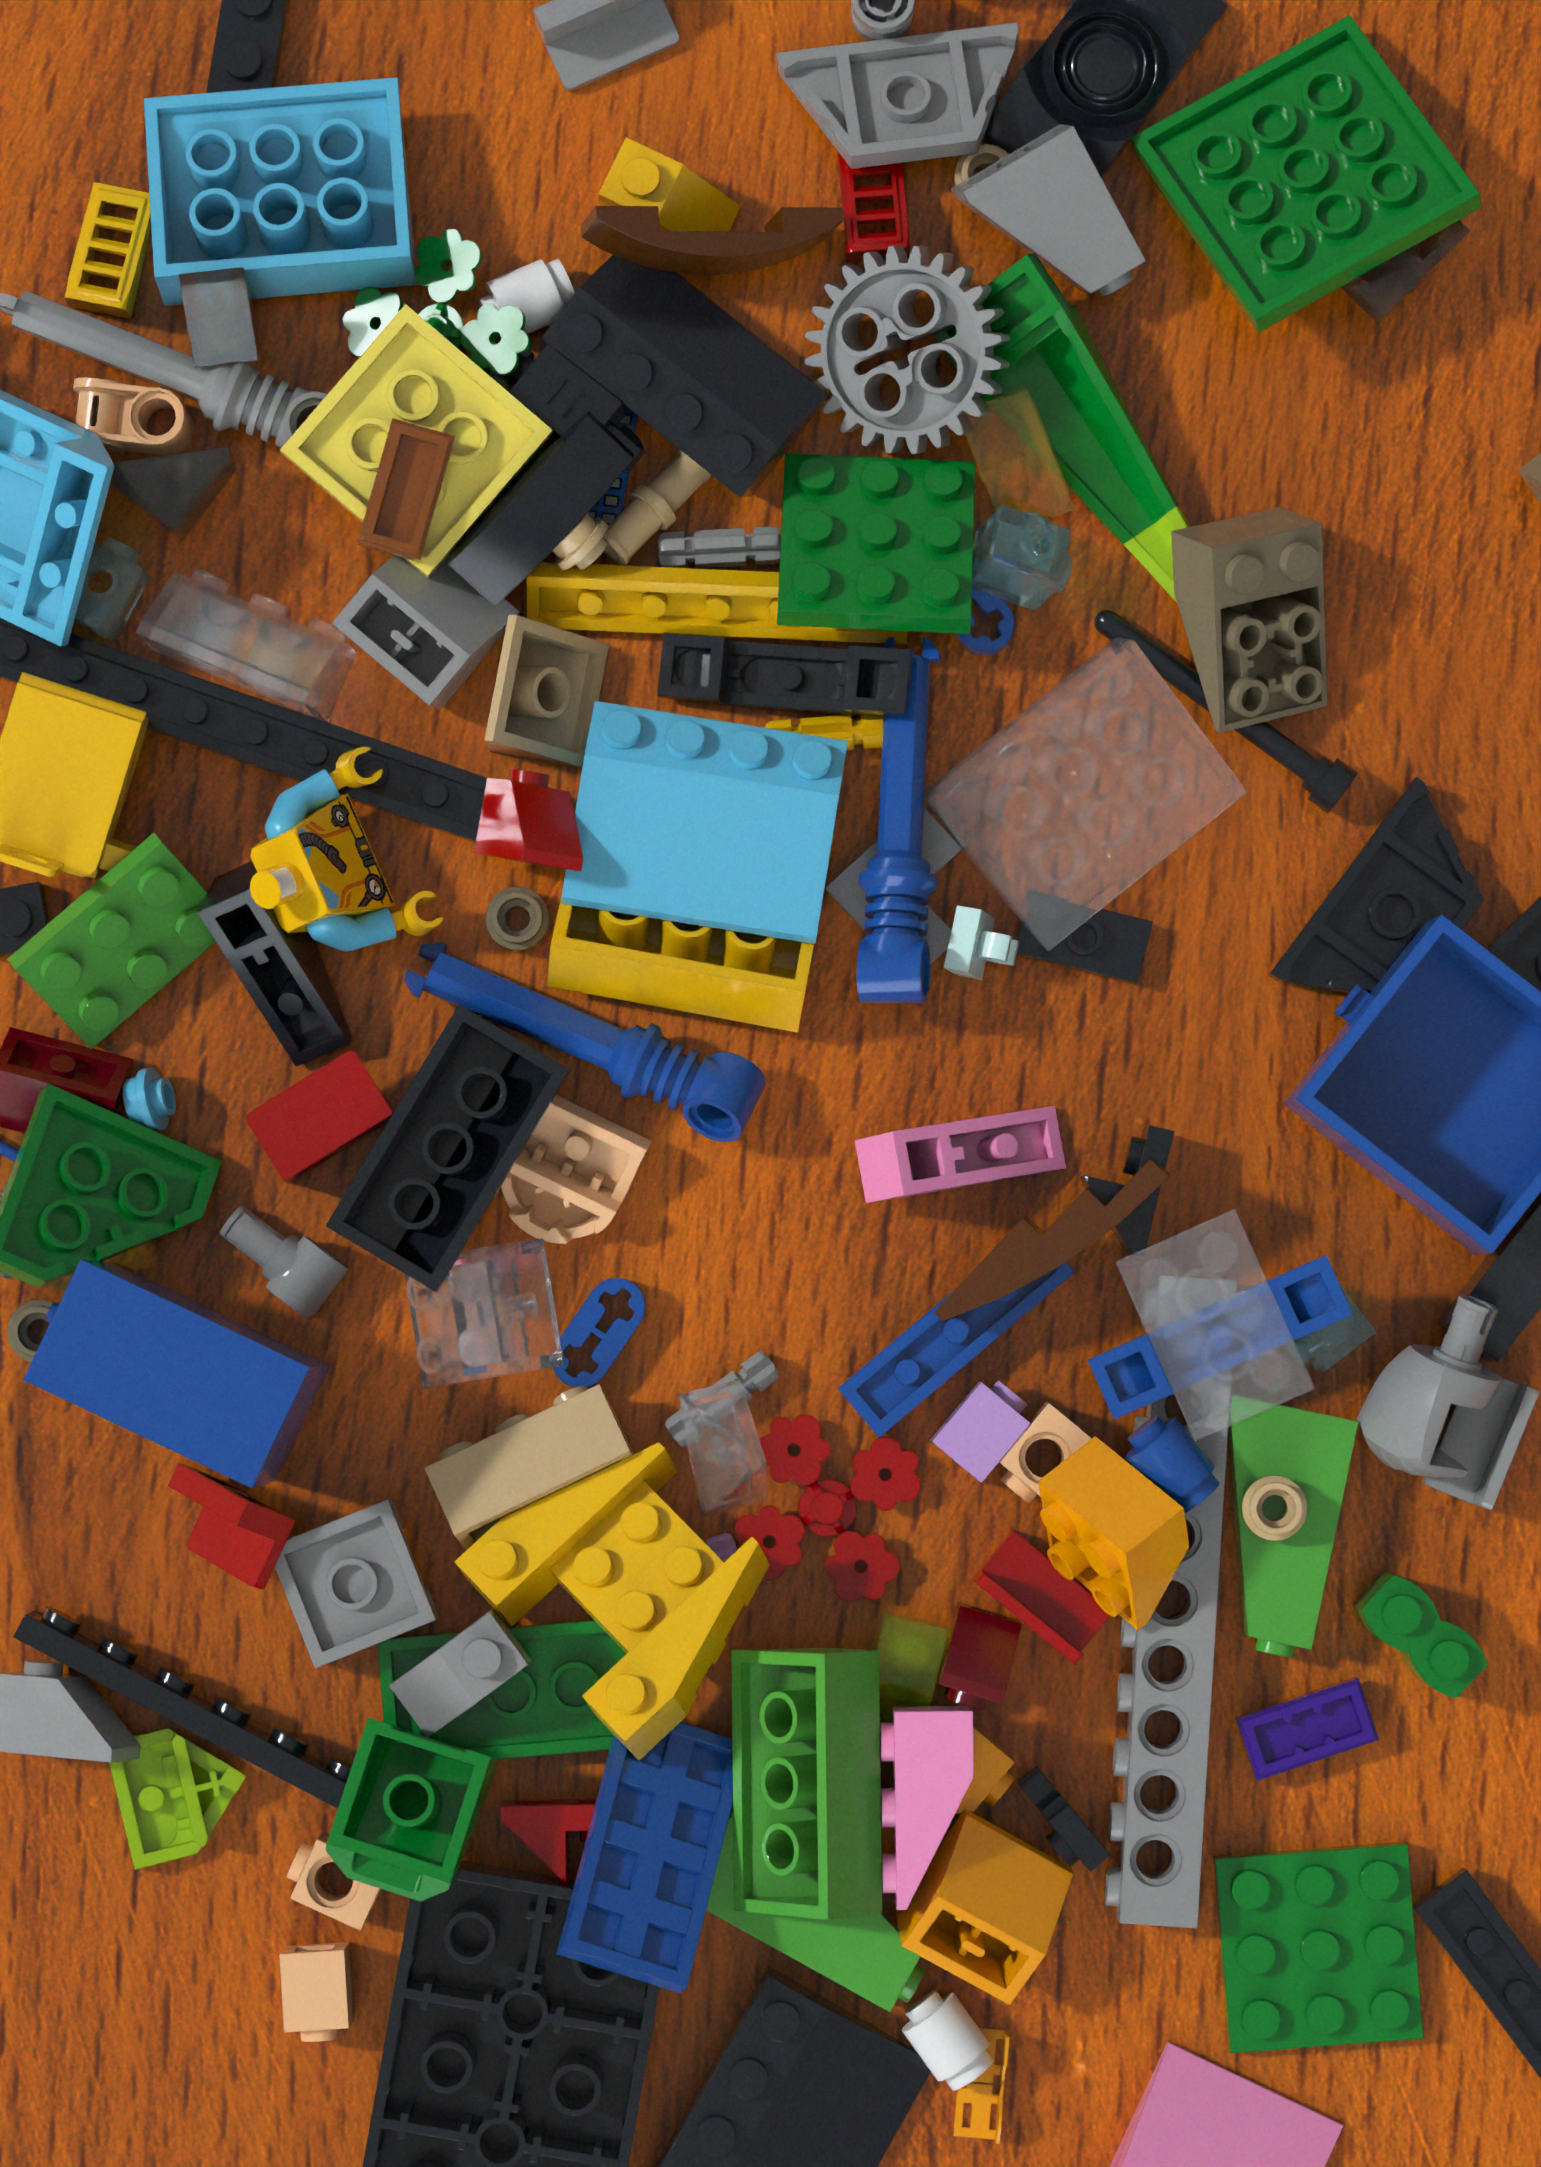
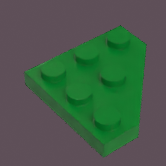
M48 1084L39 1094L0 1201V1272L38 1288L74 1273L80 1259L104 1261L193 1225L204 1216L222 1161Z

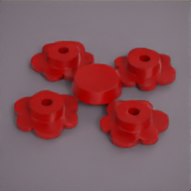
M799 1415L792 1422L786 1417L775 1418L770 1424L771 1434L761 1437L757 1442L756 1456L761 1463L771 1466L770 1476L775 1482L785 1483L792 1478L800 1485H809L802 1493L799 1501L801 1520L794 1515L781 1516L780 1511L775 1506L766 1505L760 1509L758 1516L744 1515L738 1519L734 1527V1535L737 1541L743 1545L753 1537L759 1543L770 1564L763 1579L770 1581L779 1578L783 1574L785 1565L795 1566L801 1561L803 1554L800 1546L797 1544L804 1537V1526L819 1536L832 1537L839 1535L834 1542L836 1555L830 1556L825 1562L826 1573L830 1577L836 1578L834 1581L836 1595L846 1602L857 1601L863 1594L871 1600L881 1598L885 1592L884 1582L893 1580L899 1572L897 1557L892 1552L884 1550L885 1541L881 1535L870 1533L863 1538L857 1532L845 1530L852 1524L856 1514L854 1497L864 1502L874 1500L878 1509L889 1511L895 1507L897 1500L907 1502L918 1496L921 1483L918 1476L914 1473L919 1464L917 1455L910 1450L901 1452L899 1443L892 1437H878L872 1442L869 1451L862 1450L853 1456L852 1464L857 1473L851 1479V1490H849L843 1483L836 1480L823 1479L816 1481L821 1473L819 1461H823L829 1456L830 1446L827 1441L819 1438L821 1427L813 1416ZM797 1444L800 1447L799 1454L791 1456L787 1451L789 1445ZM887 1468L891 1471V1477L888 1480L880 1479L879 1472L881 1469ZM770 1535L775 1538L776 1543L773 1547H766L763 1540L766 1536ZM858 1560H864L867 1563L865 1571L859 1572L855 1569V1563Z

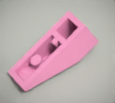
M1055 1106L892 1131L854 1140L866 1203L1066 1168Z

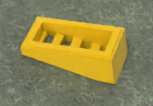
M97 182L93 183L64 297L70 307L132 319L151 229L150 197L148 192ZM105 203L138 209L136 220L104 215ZM100 227L132 233L129 244L98 238ZM95 251L125 256L123 267L93 261ZM90 274L118 279L117 290L88 284Z

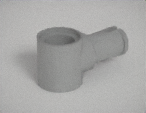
M243 1205L233 1212L220 1231V1235L263 1268L261 1275L269 1280L265 1287L309 1320L314 1317L349 1270L345 1264L307 1236L303 1235L299 1240L292 1234L286 1238Z

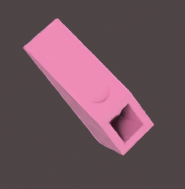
M968 1706L892 1707V1722H880L881 1762H893V1788H881V1827H894V1853L882 1854V1893H895V1906L897 1910H907L974 1777L973 1710Z

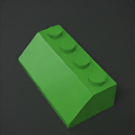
M846 1648L731 1650L734 1911L820 1920H834L882 1913L879 1650Z

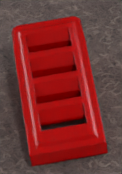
M838 152L846 263L864 262L863 254L867 252H878L886 260L888 246L900 245L903 246L907 258H909L910 242L903 163L851 169ZM890 175V185L854 188L853 177ZM892 198V208L856 211L855 201ZM893 222L894 232L858 234L857 224Z

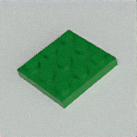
M785 453L777 625L970 634L975 462Z
M1405 1842L1213 1856L1227 2040L1230 2053L1423 2039L1408 1844Z

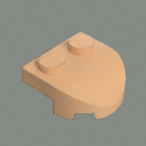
M556 1095L501 1186L504 1198L510 1207V1218L526 1233L550 1243L567 1244L571 1239L584 1237L594 1232L596 1234L600 1233L611 1222L624 1201L652 1141Z

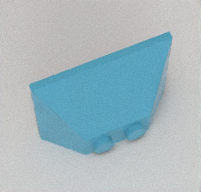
M0 390V618L62 647L68 645L114 464L97 434Z

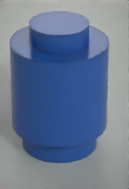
M1155 1416L1136 1429L1127 1439L1133 1448L1127 1453L1126 1460L1184 1508L1185 1513L1204 1501L1220 1484L1211 1473L1215 1466L1177 1418H1172L1163 1423L1159 1416Z

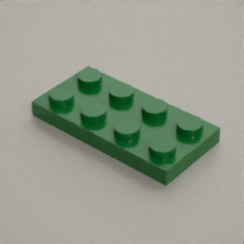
M595 1620L508 1627L532 1659L530 1663L475 1705L428 1737L465 1750L469 1749L491 1756L495 1759L609 1750L613 1733L597 1718L582 1695L618 1663L626 1653ZM462 1631L392 1637L377 1644L384 1723L426 1737L389 1685Z

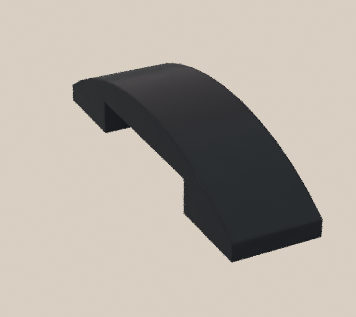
M663 633L657 696L713 705L788 712L840 715H907L914 651L911 649L849 645L848 649L739 642L730 641L726 637Z

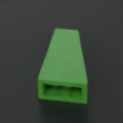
M1230 1394L1227 1454L1242 1633L1249 1637L1257 1638L1255 1647L1257 1651L1293 1658L1295 1646L1312 1650L1359 1422ZM1271 1475L1282 1476L1295 1482L1303 1491L1307 1502V1515L1302 1527L1291 1537L1278 1541L1266 1540L1254 1534L1247 1527L1241 1509L1242 1499L1248 1487L1256 1480ZM1278 1495L1269 1496L1262 1504V1512L1267 1519L1277 1520L1285 1512V1503Z
M732 1807L706 1911L888 2012H891L898 1998L908 2003L924 1975L925 1968L917 1964L921 1956L901 1946L898 1926L883 1910L880 1914L834 1920L734 1911Z

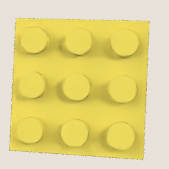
M405 304L282 446L280 452L363 523L392 418L455 436L421 561L419 563L405 559L428 579L552 435L553 430Z

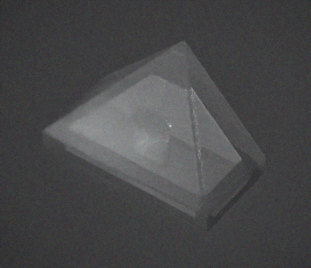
M738 1379L677 1394L702 1516L706 1517L765 1502L767 1462L742 1382Z

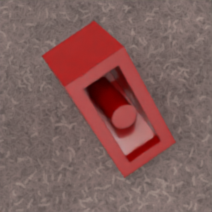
M512 768L510 780L487 777L474 853L530 864L581 871L583 854L570 792L549 788L550 775Z

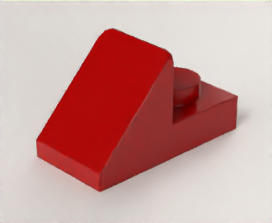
M597 1798L504 1800L500 1806V1820L564 1883H567L569 1877L568 1831H580V1841L586 1842Z

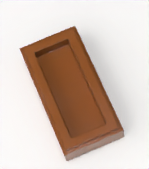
M392 418L358 538V545L420 563L455 436Z

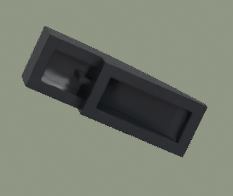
M587 411L509 483L498 496L497 504L472 526L451 551L448 565L495 607L582 520L634 458V453L590 411Z

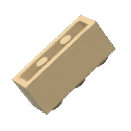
M599 1384L590 1389L586 1386L569 1389L554 1399V1406L533 1416L529 1414L513 1416L495 1428L496 1434L475 1444L466 1441L452 1445L437 1456V1462L425 1467V1471L452 1532L465 1550L469 1549L502 1517L634 1454L611 1403Z

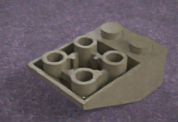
M1276 507L1171 531L1174 594L1215 731L1221 733L1327 707L1322 523L1287 509Z

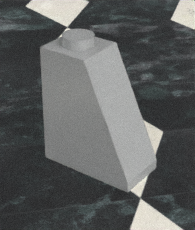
M1057 125L951 189L959 202L1029 254L1035 253L1044 265L1078 290L1088 293L1098 290L1101 296L1108 295L1134 279L1131 270L1146 261L1074 126Z

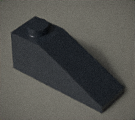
M251 861L215 877L197 913L297 1067L350 1044L352 1036L315 940L312 939L308 931L297 933L285 932L280 927L273 908H262L253 900L250 892V881L257 871Z

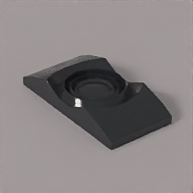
M1074 0L1055 29L1023 67L994 109L982 140L987 144L998 146L1010 154L1059 124L1074 126L1100 177L1103 179L1130 143L1131 137L1136 135L1225 14L1228 5L1221 0Z

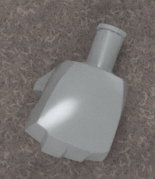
M1459 1294L1452 1314L1453 1317L1441 1347L1422 1344L1409 1345L1383 1369L1370 1390L1357 1420L1370 1450L1384 1464L1414 1476L1435 1478L1466 1477L1468 1470L1460 1462L1436 1448L1452 1404L1484 1409L1496 1395L1503 1381L1500 1374L1479 1361L1489 1330H1491L1495 1316L1498 1313V1307L1479 1298Z

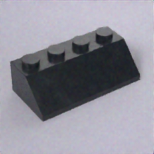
M614 255L579 287L542 337L543 340L740 498L754 495L830 396V394L679 273L641 266Z
M459 1004L327 1222L326 1227L437 1293L570 1073V1070Z

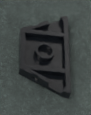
M1417 777L1412 780L1268 974L1276 981L1342 993H1349L1359 983L1370 994L1425 923L1442 914L1461 930L1465 927L1484 899L1471 873L1464 868L1458 856L1459 850L1448 828L1445 829L1428 797L1429 791L1423 781Z

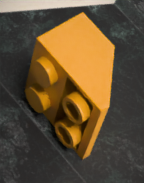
M1095 1436L1038 1480L1043 1507L1040 1516L1046 1526L1050 1546L1047 1550V1555L1054 1568L1067 1580L1076 1578L1091 1591L1096 1603L1105 1613L1112 1617H1116L1119 1614L1139 1631L1149 1622L1189 1549L1185 1512L1180 1504Z
M964 1809L940 1843L907 1910H897L896 1906L894 1908L901 1946L1010 2005L1047 1953L1073 1877L1072 1868Z

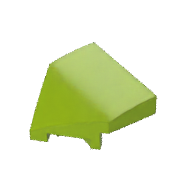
M168 1727L134 1735V1738L140 1744V1758L109 1762L134 1869L198 1854L201 1847L205 1846L211 1832L234 1794L239 1790L246 1775Z

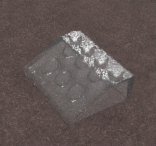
M1116 637L925 790L924 802L962 848V851L1047 951H1050L1245 795L1247 790L1137 643L1133 640Z

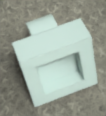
M957 905L944 968L958 976L982 980L986 961L1014 966L1019 941L1013 940L1012 936L993 932L995 918L983 910Z

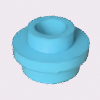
M150 1067L139 1070L136 1077L125 1080L123 1100L129 1120L154 1131L165 1130L169 1123V1116L174 1115L176 1111V1097L169 1079L166 1077L161 1078L159 1073Z

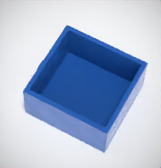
M1440 914L1423 925L1370 994L1359 983L1352 988L1334 1011L1335 1015L1340 1016L1347 1023L1283 1104L1474 1255L1492 1254L1541 1192V992Z
M80 1259L60 1303L54 1302L46 1315L45 1320L50 1322L23 1380L250 1488H255L277 1480L331 1365L113 1262Z

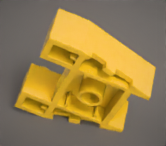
M659 1442L502 1517L455 1561V1564L469 1583L511 1627L556 1585L560 1584L621 1647L626 1655L584 1693L582 1697L597 1718L638 1761L687 1716L698 1696L696 1694L698 1687L711 1664H716L726 1646L725 1639L743 1606H748L770 1566L759 1543L753 1537L747 1540L733 1555L723 1562L656 1494L661 1487L678 1473L666 1449Z

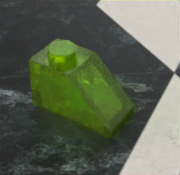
M883 1610L874 1650H879L880 1722H892V1707L931 1705L948 1633V1628L945 1624Z

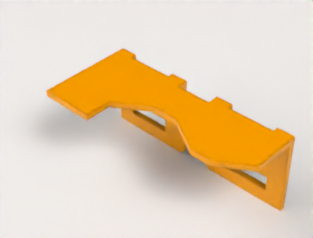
M980 2028L990 2042L987 2051L994 2059V2062L972 2082L993 2083L994 2075H1000L999 2094L992 2093V2084L969 2083L967 2088L958 2089L953 2136L993 2139L996 2144H999L1002 2127L1004 2080L1008 2064L1010 2037L1007 2030ZM996 2039L1003 2040L1001 2065L995 2064ZM964 2103L972 2104L970 2127H962ZM991 2104H998L996 2129H989Z

